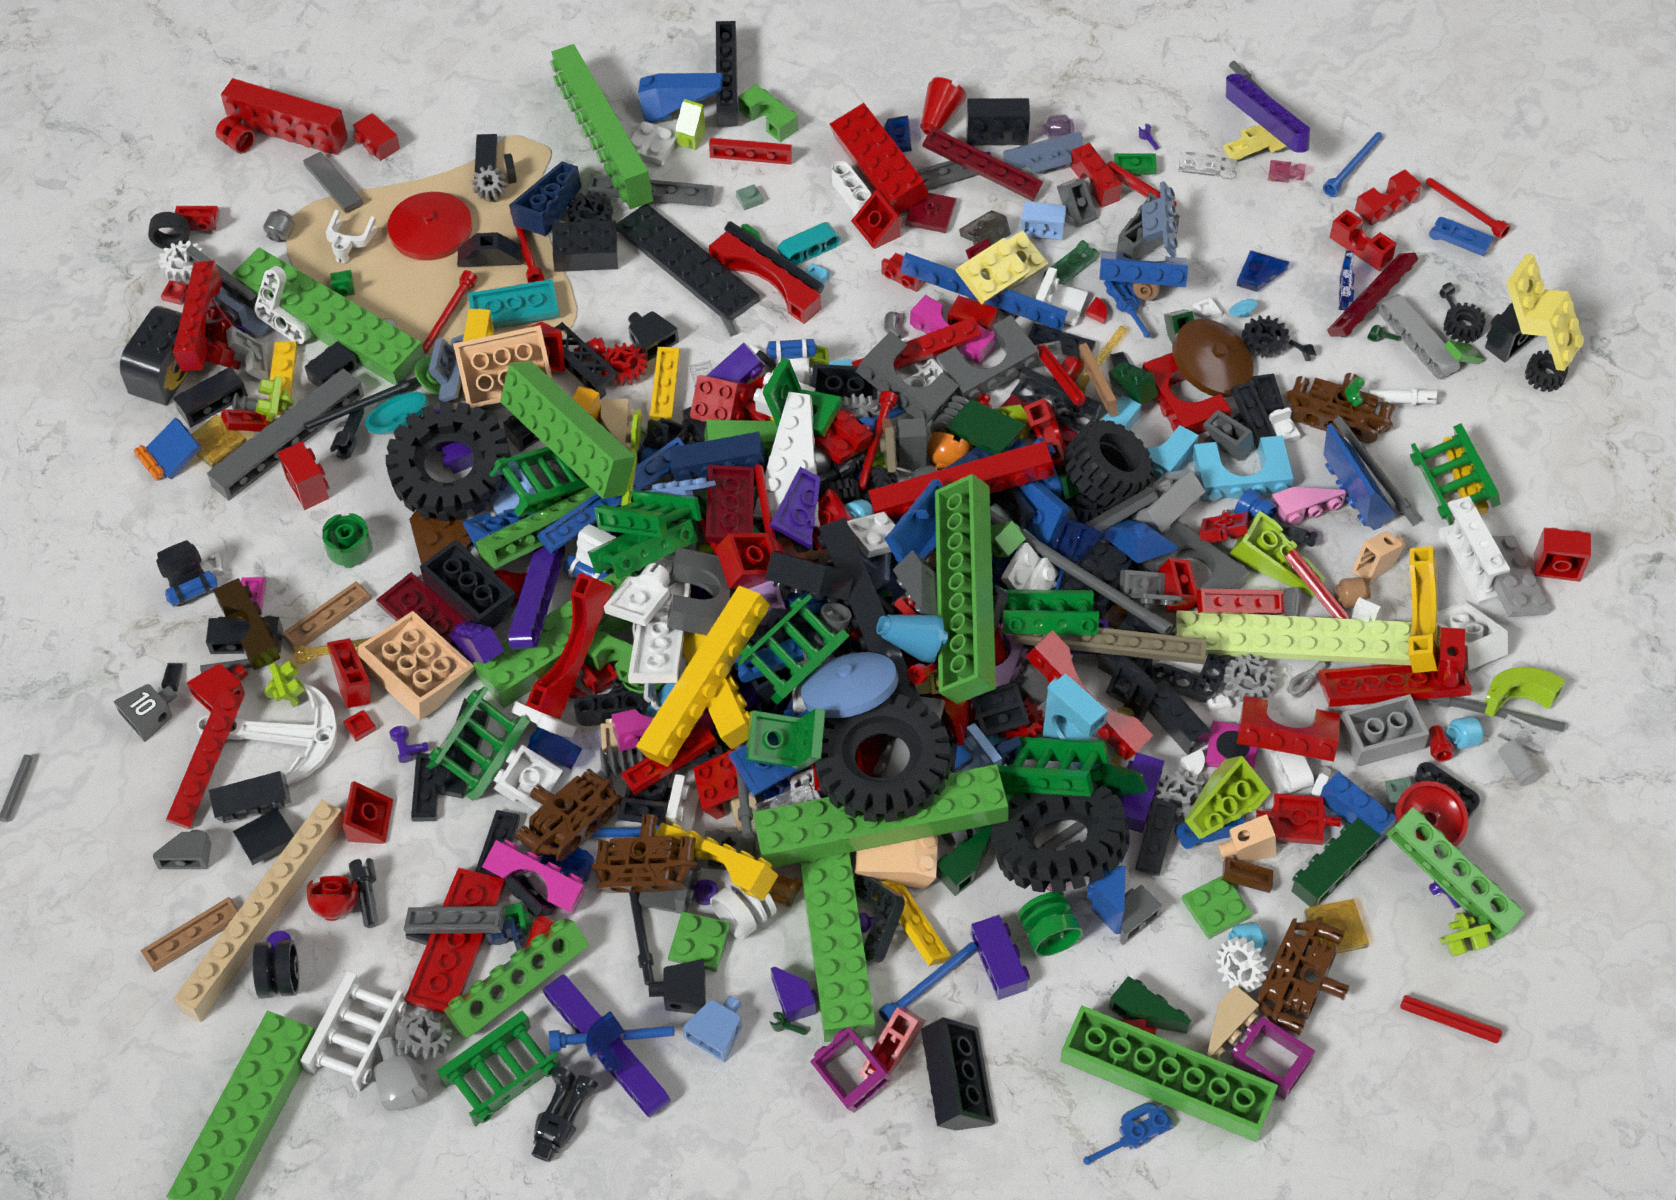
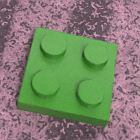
M1222 876L1182 895L1183 903L1208 940L1250 919L1252 916L1251 911L1231 882L1222 880Z
M682 911L668 960L681 964L704 959L705 969L717 972L730 931V922Z

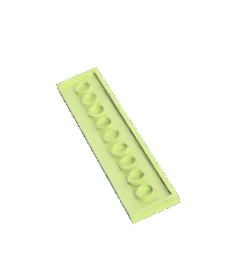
M1179 610L1176 612V636L1207 639L1206 655L1211 653L1217 654V656L1231 655L1238 657L1240 655L1247 657V654H1250L1253 658L1258 655L1260 658L1411 666L1408 649L1412 622L1381 620L1366 622L1361 619L1260 614L1198 613V611Z

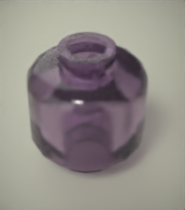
M1066 114L1049 116L1047 123L1043 124L1044 136H1048L1051 139L1074 133L1073 119H1070Z

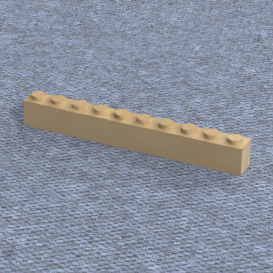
M321 799L173 998L181 1012L199 1022L204 1019L251 955L255 944L262 940L342 831L344 815L341 809Z

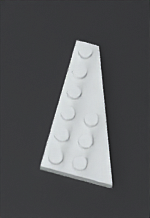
M788 392L765 472L772 519L800 466L817 475L816 456L814 454L812 398L808 394ZM758 497L753 517L756 520H763ZM818 502L815 510V526L813 527V529H819L820 522L818 520Z

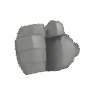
M386 1037L378 1041L383 1062L377 1064L374 1068V1076L381 1103L388 1111H402L407 1108L417 1107L429 1095L427 1085L424 1082L428 1077L427 1070L409 1056H398L394 1038Z

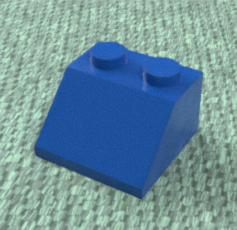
M1117 866L1112 872L1103 869L1105 877L1096 882L1089 878V884L1087 885V900H1091V910L1115 934H1120L1124 916L1126 866Z

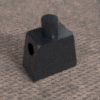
M654 311L644 316H641L638 312H633L628 318V321L631 323L628 326L630 340L636 349L641 348L642 353L646 354L647 362L657 356L658 347H672L679 342L678 328Z
M704 959L664 967L663 981L648 983L649 997H664V1006L667 1011L696 1014L706 1004Z

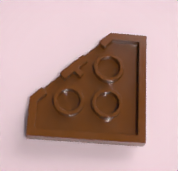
M416 509L409 519L421 564L455 539L467 550L473 544L463 526V521L457 520L453 516H450L449 521H438L435 513H433L431 519L420 516L418 509Z

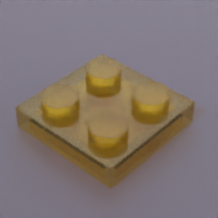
M218 414L192 433V436L202 447L196 455L211 468L221 463L232 452H235L247 442L246 437L239 431L227 430L222 418Z
M1354 899L1305 908L1304 914L1307 921L1323 917V923L1345 931L1340 946H1337V954L1368 948L1369 941ZM1317 937L1320 939L1321 944H1323L1324 941L1329 942L1320 937ZM1329 942L1328 947L1331 948L1334 943Z

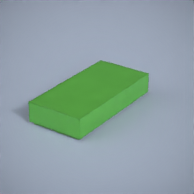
M1449 340L1444 345L1446 350L1457 361L1480 364L1484 360L1471 344Z

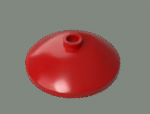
M1422 781L1411 785L1401 794L1395 808L1396 822L1413 807L1416 811L1421 812L1434 828L1439 829L1453 846H1458L1462 842L1468 829V813L1462 799L1454 790L1438 782ZM1416 833L1417 838L1422 840V837Z

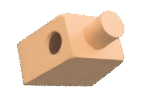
M1385 531L1366 540L1362 545L1352 571L1368 585L1396 564L1401 550L1406 545L1404 539L1400 536L1394 537L1390 532Z
M1267 814L1231 828L1229 830L1230 841L1217 845L1222 859L1235 855L1237 860L1250 863L1277 856L1276 837Z

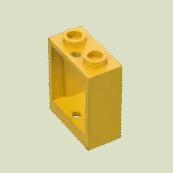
M468 309L463 342L495 335L490 310Z

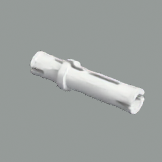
M1411 388V390H1368L1369 394L1379 397L1378 403H1410L1411 406H1416V403L1436 404L1437 402L1435 399L1437 398L1436 390H1417L1416 388Z

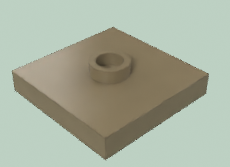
M885 418L882 419L883 439H880L881 453L884 452L887 471L896 472L895 430L892 420Z

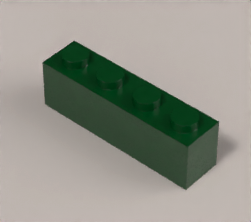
M1357 818L1352 824L1350 822L1345 824L1340 831L1341 835L1337 839L1331 838L1324 847L1325 851L1320 855L1316 853L1309 861V866L1305 870L1300 869L1294 875L1291 892L1313 910L1378 847L1381 835L1360 818Z

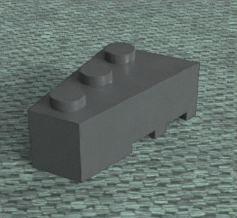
M1150 192L1144 204L1158 198ZM1141 205L1136 215L1129 220L1118 237L1117 252L1123 253V257L1134 260L1140 259L1163 243V236L1148 242L1143 238ZM1176 213V215L1174 216V221L1177 225L1178 231L1180 216Z
M925 418L897 420V428L894 430L899 478L913 477L914 472L918 468L926 466L927 432Z

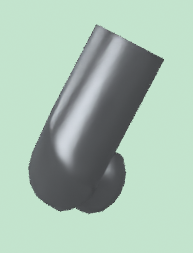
M890 311L885 315L884 330L887 333L891 331L898 338L902 339L904 333L896 327L897 319H900V316L897 312Z

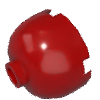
M323 876L320 877V882L313 884V880H311L307 884L309 907L315 914L325 918L327 921H336L340 917L347 915L352 911L357 902V882L349 883L347 877Z

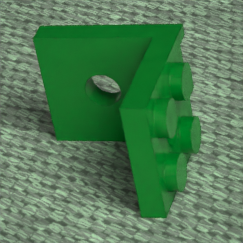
M781 358L762 392L776 426L779 427L788 392L808 394L812 398L813 411H817L813 415V435L824 437L843 404L842 398L801 389L790 360Z
M815 708L801 718L759 711L750 712L745 761L803 770L820 760L825 710ZM769 733H773L778 737L777 746L769 744L767 740Z

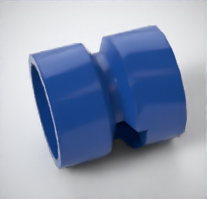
M1249 488L1238 500L1234 513L1248 512L1251 521L1260 510L1273 519L1278 505L1268 499L1262 500L1261 494Z

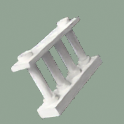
M1470 496L1450 501L1447 505L1455 518L1454 524L1440 528L1438 535L1477 606L1498 601L1499 597L1492 585L1493 579L1496 575L1509 572L1510 568Z
M347 972L300 1060L304 1070L315 1074L317 1068L323 1065L352 1076L351 1080L355 1089L361 1091L363 1085L368 1084L370 1081L372 1068L381 1052L378 1041L389 1037L398 1017H401L406 1010L407 1002L404 1000L403 992L397 990L393 1000L361 989L357 975ZM358 998L388 1010L382 1021L379 1022L349 1011L352 1001ZM346 1020L376 1031L371 1043L367 1044L339 1034L338 1028L341 1022ZM336 1043L361 1052L364 1056L359 1066L356 1067L326 1056L329 1045Z

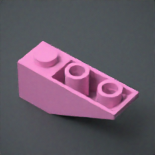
M1291 487L1273 494L1271 501L1278 505L1275 514L1278 521L1293 526L1305 519L1316 518L1329 510L1339 509L1343 506L1346 491L1340 489Z

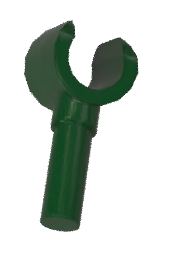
M1374 325L1367 336L1373 342L1378 341L1380 337L1399 341L1400 338L1398 335L1386 333L1380 325Z
M781 1012L773 1013L775 1019L781 1020L779 1023L770 1021L774 1031L781 1032L786 1029L805 1035V1028L787 1022Z

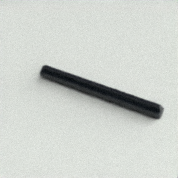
M729 221L724 227V230L732 236L738 237L741 242L753 247L762 256L768 257L772 263L780 268H784L790 275L800 279L811 289H815L819 294L824 290V285L732 221Z

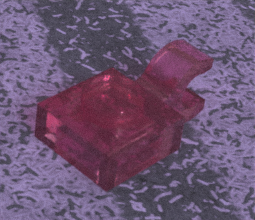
M1270 160L1268 181L1289 183V178L1304 180L1306 165L1299 163L1291 166V162Z

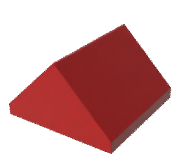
M876 189L851 220L874 249L901 237V216L882 193Z
M542 321L530 326L541 325L551 372H565L562 331Z
M356 781L351 782L342 825L348 842L386 843L394 799Z

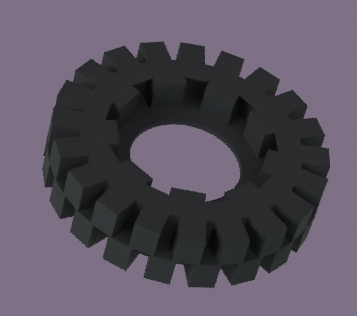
M451 402L440 403V411L435 412L433 406L429 405L421 408L423 417L420 418L414 412L405 418L408 426L405 427L399 424L395 429V439L389 440L387 445L388 454L385 456L387 472L394 492L400 501L403 500L405 507L414 512L418 509L419 515L431 519L433 513H435L438 521H449L450 514L455 513L456 519L461 520L468 518L467 510L472 509L475 515L486 510L484 502L487 501L492 505L499 498L498 490L504 491L509 482L504 474L491 477L490 472L495 467L494 464L502 457H511L507 437L503 428L500 429L499 422L492 415L487 417L485 410L476 406L473 412H471L470 404L458 402L457 408L453 409ZM449 441L466 445L473 453L474 464L471 471L465 477L451 483L436 481L428 475L425 469V459L432 448Z
M898 694L895 702H891V697H889L877 707L864 713L845 718L825 719L826 727L823 728L821 759L815 762L817 779H819V785L824 795L829 794L830 803L837 809L844 805L845 814L857 818L861 811L864 815V821L877 822L878 814H884L886 823L898 821L897 812L902 811L907 819L918 814V804L926 809L934 803V794L940 796L944 790L945 779H949L951 762L948 733L945 726L941 727V719L935 712L928 714V706L922 702L917 701L911 706L910 697ZM878 734H888L889 736L900 738L907 745L910 752L908 764L900 773L888 778H875L865 774L859 769L855 761L856 750L864 740L879 736Z
M1092 782L1094 792L1091 797L1027 793L1028 799L1018 794L1010 800L1011 807H1008V821L992 824L991 827L993 831L991 833V841L1000 871H1003L1004 876L1009 881L1015 880L1017 886L1026 889L1031 884L1033 891L1043 893L1049 883L1053 893L1065 892L1066 882L1071 881L1075 890L1086 886L1085 876H1088L1093 882L1105 877L1103 869L1112 872L1119 865L1118 858L1124 859L1128 851L1127 845L1130 844L1125 811L1116 794L1112 795L1111 790L1105 786L1097 789V785ZM1075 820L1087 828V837L1083 842L1077 840L1066 845L1064 850L1056 851L1055 848L1040 847L1038 849L1034 844L1037 832L1042 827L1054 822Z

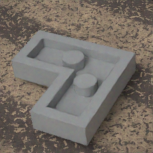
M231 326L226 330L228 347L245 356L246 371L249 375L259 380L267 379L269 373L264 344Z

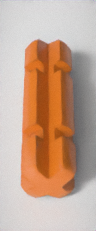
M139 445L138 448L134 449L136 457L148 472L152 474L151 476L155 480L159 481L161 478H164L165 474L161 466L147 452L148 450L145 446Z

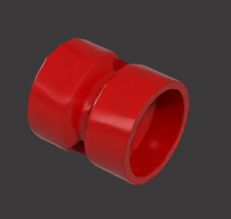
M228 116L223 118L216 127V137L237 153L247 152L255 141L254 132L234 117Z

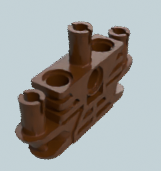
M1351 373L1345 374L1342 385L1315 378L1309 394L1305 393L1310 384L1309 379L1305 377L1301 384L1303 376H1298L1293 389L1286 393L1287 401L1292 407L1291 418L1296 422L1326 431L1327 426L1332 424L1345 437L1334 423V419L1341 416L1359 441L1364 443H1374L1378 439V434L1393 428L1391 418L1395 411V405L1390 403L1387 410L1388 402H1383L1379 414L1376 415L1374 413L1379 397L1360 391L1363 402L1356 407L1353 406L1345 396L1346 387L1358 377L1356 374H1353L1352 380H1349Z
M590 768L581 777L577 775L555 795L540 784H537L531 790L530 797L543 806L530 816L529 828L524 825L522 829L520 828L517 831L516 839L531 848V853L537 856L552 854L556 855L557 861H563L619 810L622 796L616 795L612 778L605 780Z
M643 814L640 837L613 838L610 841H598L596 864H591L592 870L596 871L598 880H600V883L597 885L598 890L607 893L684 890L686 887L682 884L684 878L698 864L693 862L696 838L682 836L679 840L673 836H655L658 817L651 814Z
M1323 917L1305 922H1297V918H1293L1256 1000L1259 1004L1258 1010L1261 1009L1270 1022L1298 1036L1302 1033L1301 1030L1304 1028L1306 1020H1308L1320 991L1344 1001L1345 995L1350 988L1348 984L1346 985L1327 977L1337 954V946H1340L1345 931L1323 923ZM1296 930L1308 931L1305 936L1295 933ZM1317 937H1320V938H1322V939H1324V940H1327V941H1329V942H1332V943H1334V944H1333L1332 947L1330 948V947H1328V946H1329V942L1324 941L1323 944H1321V943H1320V939L1317 938ZM1309 945H1310L1311 948H1310V950H1309V953H1308L1307 957H1304L1305 954H1306V952H1307V950H1308V947H1309ZM1299 968H1302L1300 972V980L1296 979L1295 977L1297 975ZM1312 974L1317 976L1318 980L1311 983L1305 977ZM1290 988H1291L1292 991H1291V993H1290V996H1289L1288 1000L1285 1001V999H1286V997H1287V995H1288V992H1289V990H1290ZM1267 1000L1276 1003L1274 1010L1265 1003ZM1283 1010L1289 1013L1291 1012V1010H1295L1294 1015L1300 1016V1013H1302L1304 1019L1302 1020L1300 1018L1292 1016L1288 1013L1283 1012Z

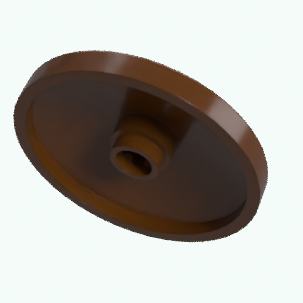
M1194 319L1184 324L1176 333L1172 344L1175 363L1187 381L1198 390L1211 396L1221 394L1223 398L1233 397L1230 392L1231 387L1252 380L1254 365L1250 351L1243 340L1227 326L1210 319Z

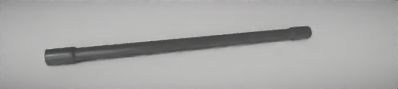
M990 510V522L992 525L1008 522ZM1021 530V533L1026 538L1022 543H1028L1036 553L1047 558L1059 568L1143 620L1148 626L1162 635H1167L1173 626L1172 623L1156 613L1150 612Z

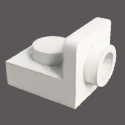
M1289 407L1275 410L1269 416L1276 435L1283 436L1285 445L1298 441L1301 435L1290 419L1292 411Z
M1359 597L1355 603L1351 619H1361L1366 622L1370 620L1375 621L1378 619L1381 606Z

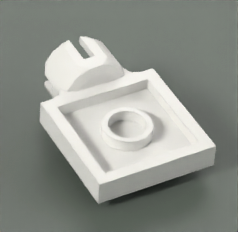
M651 563L646 566L639 576L632 577L628 575L604 605L605 613L646 627L670 596L669 589L665 588L670 582L669 572L660 564L654 572H651L656 566V563Z

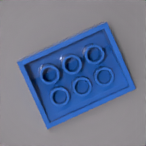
M1329 424L1326 430L1323 453L1327 460L1325 466L1331 475L1336 474L1338 480L1335 482L1341 490H1345L1348 493L1349 497L1346 499L1353 509L1357 508L1360 512L1357 517L1364 526L1369 525L1373 530H1376L1397 515L1355 449L1332 424Z

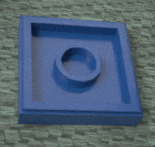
M175 417L146 449L164 470V474L172 479L202 447L183 423Z

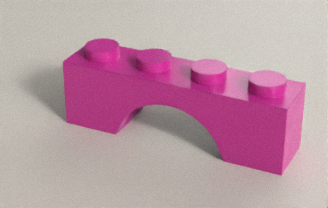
M927 295L910 310V325L925 334L950 326L942 317L943 304ZM978 325L982 339L960 346L957 349L968 360L980 365L995 349L996 335Z
M707 707L693 729L704 723L709 731L714 730L713 719ZM635 709L611 714L613 733L620 751L637 748L636 745L654 718L644 716Z
M504 840L503 843L495 841L482 866L483 868L506 880L510 876H515L522 872L538 873L547 885V901L574 914L587 887L581 884L583 879L572 873L568 877L561 874L562 868L550 862L546 866L539 863L540 857L529 851H526L525 855L516 851L518 846L508 840Z

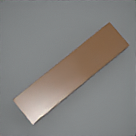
M1087 343L1079 345L1081 362L1109 416L1119 415L1116 398Z
M355 581L281 635L297 653L370 601L371 596Z
M228 897L140 951L155 973L225 930L239 910L231 898Z

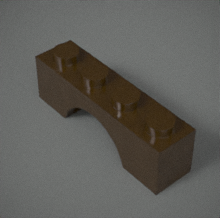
M237 578L213 589L216 600L226 619H241L250 624L248 633L240 642L253 670L255 671L279 660L278 649L281 646L276 636H270L269 632L272 630L266 618L261 620L259 615L262 614V611L257 601L252 603L250 598L253 595L248 585L243 586L240 579Z

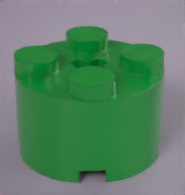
M349 513V515L344 516L337 514L328 519L323 526L322 539L327 555L331 561L338 565H342L345 568H353L356 564L365 560L373 549L366 522L357 514Z

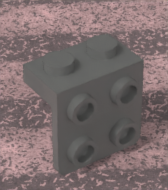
M1121 570L1119 592L1138 604L1175 605V601H1182L1183 596L1164 595L1165 573Z
M694 857L693 862L697 863V857ZM697 864L694 870L689 871L687 877L682 882L686 886L684 890L641 892L639 903L643 907L681 914L682 911L687 912L689 904H693L695 890L693 888L695 882H699L701 868Z

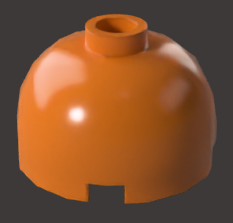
M933 432L928 441L927 456L936 465V469L940 471L973 449L972 445L963 439L960 442L954 440V435Z

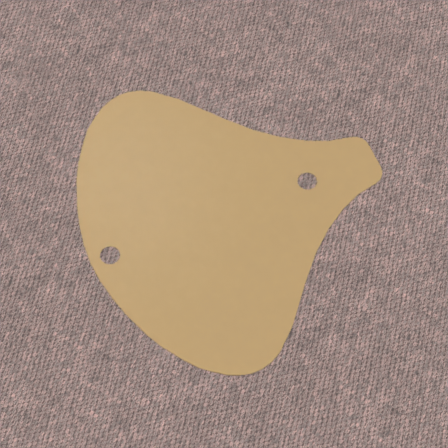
M520 135L508 136L498 143L497 168L500 169V174H505L506 179L504 181L507 183V187L504 190V195L497 194L498 200H495L492 196L489 202L486 201L485 197L479 199L478 193H474L472 190L474 185H472L471 180L474 179L475 160L423 179L357 190L356 192L362 198L363 204L347 213L340 208L331 196L316 200L304 206L292 218L295 225L286 240L289 259L294 268L331 290L330 273L351 270L355 294L345 296V298L382 320H394L396 328L417 339L422 345L458 289L459 277L463 271L469 270L478 277L477 283L473 288L465 292L437 339L443 337L450 345L452 338L465 332L468 309H470L468 293L528 283L526 278L528 267L523 251L521 264L458 267V251L437 260L412 259L396 250L390 241L387 224L391 212L400 202L415 194L431 191L444 192L459 198L468 207L472 218L470 238L476 233L498 232L520 244L510 214L509 204L543 177V173L551 158V151L547 146ZM509 153L513 157L517 177L516 183L509 184L504 154ZM339 210V220H341L342 224L336 232L349 236L363 235L370 217H375L376 223L374 226L377 228V233L365 247H352L348 253L350 258L348 262L341 263L340 259L338 263L335 258L336 255L333 254L332 242H329L326 237V230L334 211ZM525 230L536 266L542 270L544 280L553 279L560 317L494 328L495 335L525 329L541 321L552 327H556L563 322L571 329L576 319L577 307L568 278L564 271L554 272L553 246L549 236L545 237ZM562 331V337H564L566 333ZM434 344L430 348L429 352L426 354L432 355Z

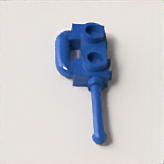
M1105 280L1106 292L1116 301L1117 309L1130 314L1144 334L1143 336L1149 338L1150 332L1147 331L1135 313L1142 299L1135 295L1133 285L1130 282Z
M1153 1103L1141 1104L1123 1114L1121 1118L1122 1126L1119 1128V1132L1122 1135L1119 1138L1120 1141L1088 1157H1084L1083 1162L1085 1165H1090L1091 1162L1121 1147L1129 1146L1130 1150L1133 1148L1137 1149L1141 1144H1147L1151 1141L1150 1139L1171 1130L1174 1124L1163 1106L1157 1107ZM1145 1114H1148L1149 1118L1138 1124H1135V1122L1133 1121Z

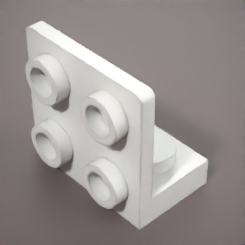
M1049 267L1036 299L1067 310L1065 324L1075 326L1088 297V292L1059 284V279L1056 278L1057 269Z

